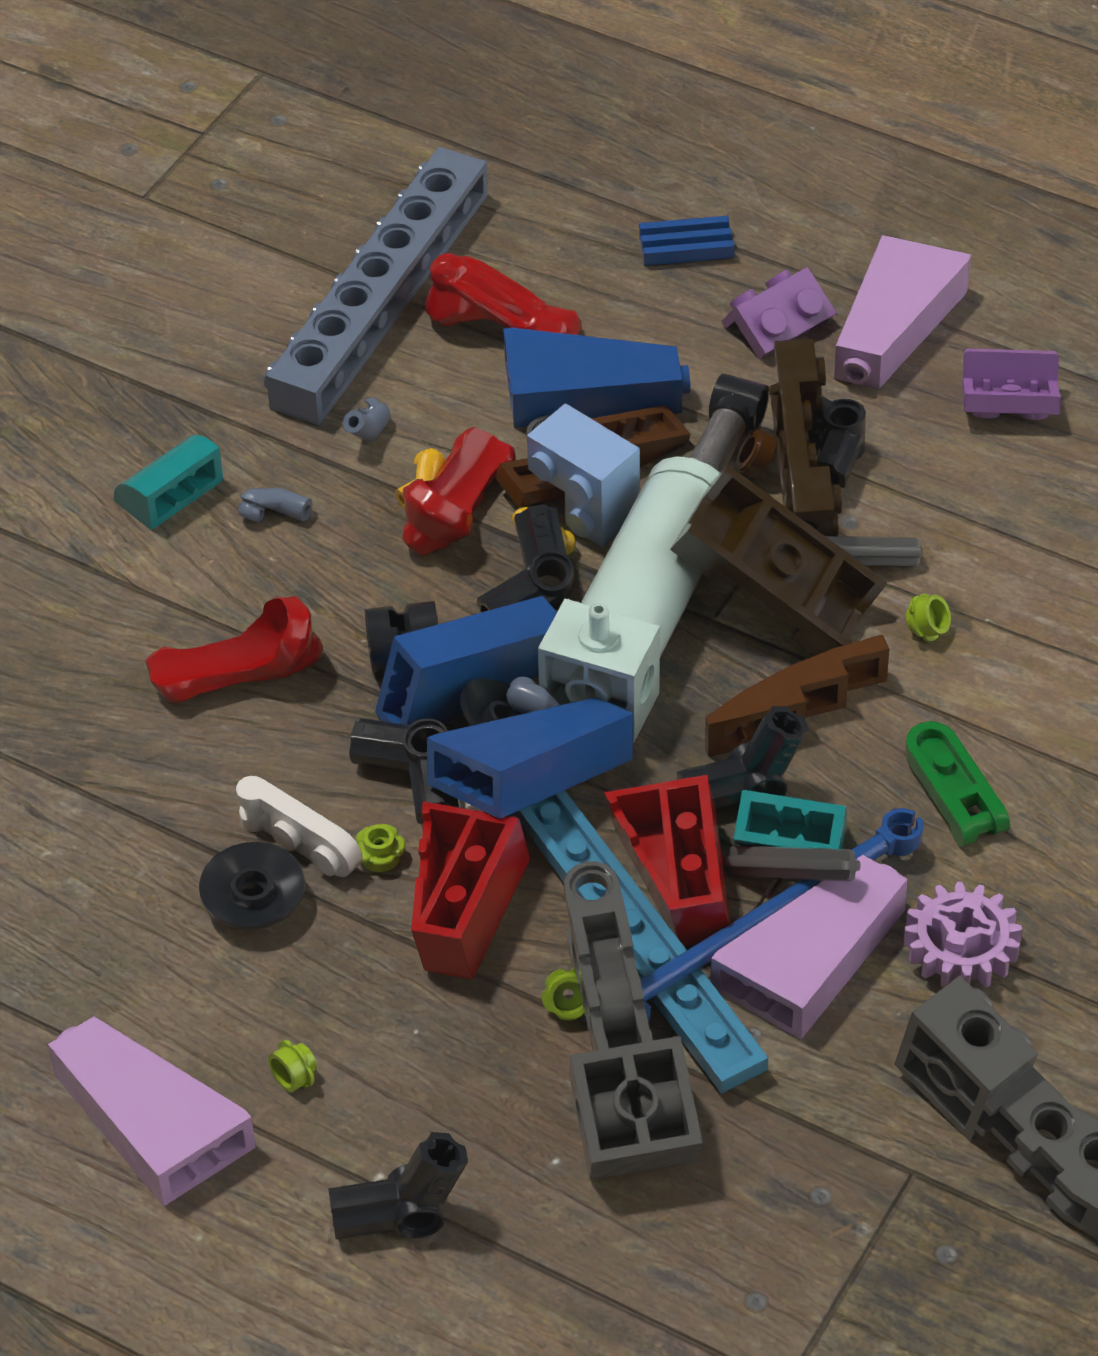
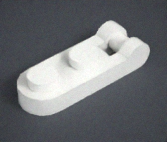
M258 776L244 777L238 782L236 794L238 803L241 805L239 816L241 825L245 830L250 832L264 830L272 835L276 842L284 849L299 852L310 859L322 873L328 876L346 877L362 862L363 855L357 842L349 833Z

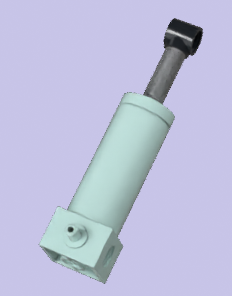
M724 373L718 377L709 403L710 421L691 457L676 456L663 459L653 467L582 602L564 599L538 647L539 686L546 689L560 705L597 697L632 712L633 743L659 695L660 657L702 576L700 571L672 552L670 548L709 484L727 466L741 436H744L749 430L755 431L760 428L769 402L770 389L768 385Z

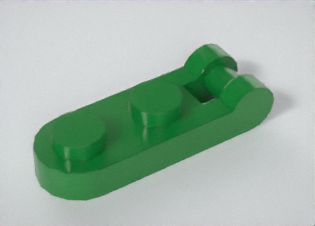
M933 721L922 722L912 727L906 739V759L948 822L952 836L958 846L964 847L977 842L978 835L986 832L995 835L1009 830L1010 819L1005 806L955 732L949 726ZM977 805L981 813L970 816L966 809Z

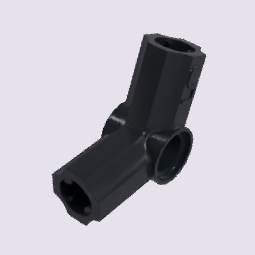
M823 396V409L815 411L813 429L808 430V435L817 440L815 443L817 467L829 466L831 484H839L840 488H845L855 461L861 458L865 452L866 410L863 405L852 399L831 401Z
M545 504L531 506L515 514L514 517L525 570L478 597L477 606L481 613L543 596L556 610L560 608L564 599H569L571 595L574 566L567 557L557 508L548 507ZM546 575H552L557 577L562 583L556 586H548L539 579Z
M772 706L768 714L764 715L751 741L735 748L730 753L728 759L677 771V780L708 775L716 809L740 803L742 790L785 796L787 785L783 775L809 731L808 725L803 716L795 714L788 707Z
M361 718L359 722L355 721L350 735L349 756L351 763L410 772L415 815L418 824L424 823L422 817L423 801L461 808L459 799L427 785V753H425L427 752V737L447 732V728L443 723L432 718L421 719L413 722L411 725Z
M431 1132L426 1141L419 1143L408 1164L394 1169L386 1180L328 1188L335 1239L396 1230L400 1236L411 1239L424 1238L437 1233L445 1223L443 1204L468 1163L465 1146L458 1144L451 1137L450 1133Z

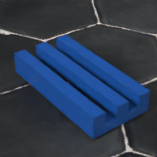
M729 216L639 223V239L644 266L734 258V241L732 240L731 228H729Z

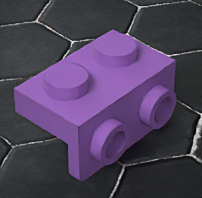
M806 267L793 275L789 269L784 270L767 281L765 285L768 289L757 295L753 289L741 294L729 303L733 310L722 320V323L726 329L737 324L758 359H761L775 351V341L795 340L829 321L837 312L810 269Z
M966 349L963 357L961 392L964 412H972L974 416L980 418H996L1000 416V413H1018L1021 417L1031 420L1045 419L1048 417V414L1059 415L1061 396L1058 386V352Z

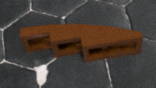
M666 405L591 418L639 447L640 467L689 441L691 435ZM528 458L499 464L495 479L519 508L565 497L564 491L548 481L540 480L528 469Z
M883 634L833 648L786 667L745 689L705 717V751L707 756L711 757L732 752L741 744L751 741L764 715L768 714L772 706L788 707L792 712L806 719L809 716L846 708L847 691L887 682L890 648Z

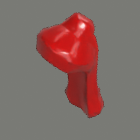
M444 253L431 263L430 279L433 284L425 300V309L432 320L437 321L444 327H451L460 322L489 319L505 328H520L578 335L582 330L581 320L575 310L546 305L545 301L541 300L530 290L480 260L469 256Z
M476 427L466 429L463 433L459 434L454 441L450 455L442 464L433 480L423 481V479H416L403 488L402 497L405 502V514L407 517L402 534V540L415 553L426 556L439 549H446L451 542L458 541L471 534L473 525L472 514L485 497L488 486L495 479L499 464L516 460L515 448L498 440L491 433Z
M275 597L265 603L263 613L241 635L195 648L176 649L164 646L153 652L145 660L151 683L168 702L180 704L197 695L208 693L218 688L244 682L284 678L301 671L305 667H311L320 659L323 652V644L317 634L312 632L310 610L299 597Z

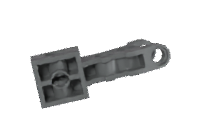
M586 861L577 864L568 871L564 879L565 903L570 923L567 928V945L571 966L576 973L592 1051L570 1055L569 1077L589 1179L596 1180L699 1161L703 1141L681 1036L653 1041L644 1005L642 984L636 966L630 926L618 877L615 871L608 865L597 861ZM598 883L605 887L607 891L599 899L586 900L577 894V890L584 884Z
M958 976L912 1011L894 1065L970 1142L977 1136L981 1135L984 1137L991 1131L1012 1152L1006 1162L1021 1177L1030 1171L1051 1192L1045 1202L1062 1219L1098 1240V1169L1091 1167L1086 1161L1095 1160L1098 1162V1120L1073 1107L1033 1067L1038 1053L1033 1049L1027 1035L1019 1028L1011 1027L994 1010L991 1000L983 991L978 988H972L961 976ZM1037 1130L1049 1131L1057 1139L1044 1138Z

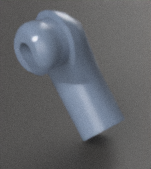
M371 397L364 400L368 404L366 409L359 406L358 411L352 410L348 412L343 419L344 429L366 443L374 442L391 419L390 409L386 403H380L377 398Z
M280 487L250 488L240 496L243 500L238 507V514L246 519L259 522L263 519L264 510L267 508L294 519L305 521L311 513L313 503L310 498Z
M527 677L514 679L506 693L509 705L520 714L560 706L546 689L536 685L532 679Z

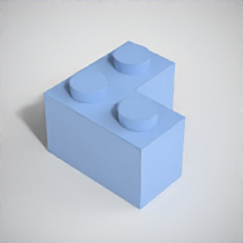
M565 403L527 435L528 469L540 480L548 481L565 492L566 526L576 535L586 537L603 548L617 536L640 493V448Z

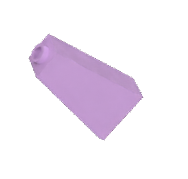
M882 235L837 341L834 379L880 389L964 297L969 285L971 254Z
M861 855L856 859L860 861V870L856 871L855 878L852 881L820 882L717 950L711 958V983L721 996L801 1040L904 913L908 879L901 876L894 868L886 864H879Z
M95 1016L78 1026L66 1029L56 1040L48 1044L56 1078L163 1206L256 1148L252 1118L245 1109Z

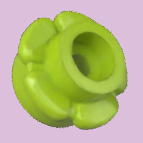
M922 593L920 596H914L911 599L906 611V622L912 633L918 637L923 636L926 642H932L940 634H944L949 630L951 613L948 604L941 596H930L927 593Z
M376 824L365 827L355 838L363 855L361 864L373 872H386L396 867L406 848L404 838L398 835V830L388 824Z
M573 968L570 971L558 969L552 972L545 980L547 987L542 992L544 1007L548 1012H554L561 1020L570 1021L579 1018L585 1012L575 970ZM566 989H571L573 991V996L571 998H565L563 996V992Z
M289 1040L280 1041L278 1044L279 1049L268 1056V1065L277 1083L290 1093L302 1086L306 1089L308 1086L313 1085L314 1072L317 1071V1062L313 1053L303 1043L292 1045Z

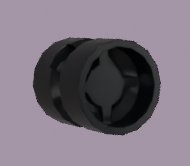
M435 601L407 604L404 611L399 613L393 606L364 610L372 674L385 672L395 636L438 625Z

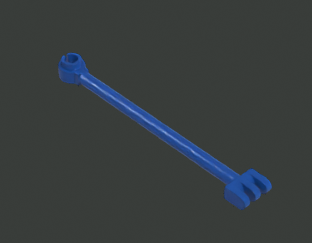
M904 808L893 809L885 814L882 820V827L876 830L873 837L851 850L855 852L856 859L864 855L873 861L884 854L887 856L891 854L896 856L909 855L921 844L923 834L922 818H917L916 826L912 828L916 812ZM822 880L799 881L641 978L648 1021H650L651 1007L646 1003L647 1000L709 963L717 950L822 882Z

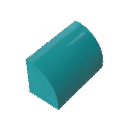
M191 435L119 484L114 490V501L150 530H153L224 480L220 447L204 436Z
M742 790L733 841L735 845L843 849L848 825L847 809L843 805Z

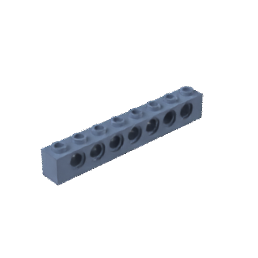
M438 147L430 159L420 165L415 179L407 189L400 191L395 205L386 217L383 216L379 219L374 233L366 244L360 245L357 248L353 261L343 274L339 273L336 276L329 293L322 302L314 305L308 321L299 332L293 333L286 350L277 362L273 361L267 368L264 386L268 391L270 410L317 426L322 423L430 275L431 263L438 256L448 251L488 196L487 161Z

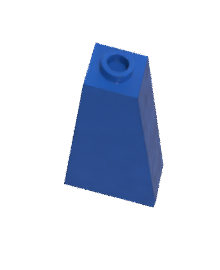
M503 328L505 367L514 428L528 427L536 418L552 415L565 403L589 418L664 405L673 414L682 413V394L691 392L688 365H680L677 346L520 328Z
M543 596L395 636L375 713L384 722L411 725L415 721L432 718L446 724L463 715L460 705V694L470 681L478 678H488L510 686L511 682L516 678L527 677L532 679L538 676V647L557 611Z
M595 697L434 734L427 737V785L499 819L504 818L632 760L633 713Z

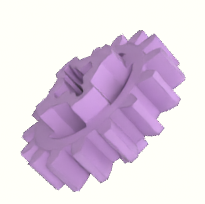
M957 882L955 891L950 893L941 885L935 886L934 899L921 894L918 897L917 909L908 910L904 932V946L910 947L908 960L911 964L923 962L921 976L924 978H928L935 973L941 975V987L947 986L952 979H956L958 976H961L969 985H971V980L978 979L984 987H988L991 985L992 972L1005 978L1008 975L1009 962L1016 963L1018 960L1022 925L1015 924L1017 911L1015 908L1002 910L1004 896L1000 893L992 896L990 899L984 897V885L979 884L973 893L965 891L963 882Z

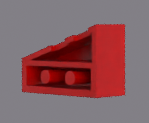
M708 775L604 792L617 835L667 925L682 945L698 944L731 924L718 817Z
M423 801L422 839H419L418 848L420 867L419 877H416L411 931L424 971L473 980L530 861L520 820L516 817L506 816L499 819L482 811Z

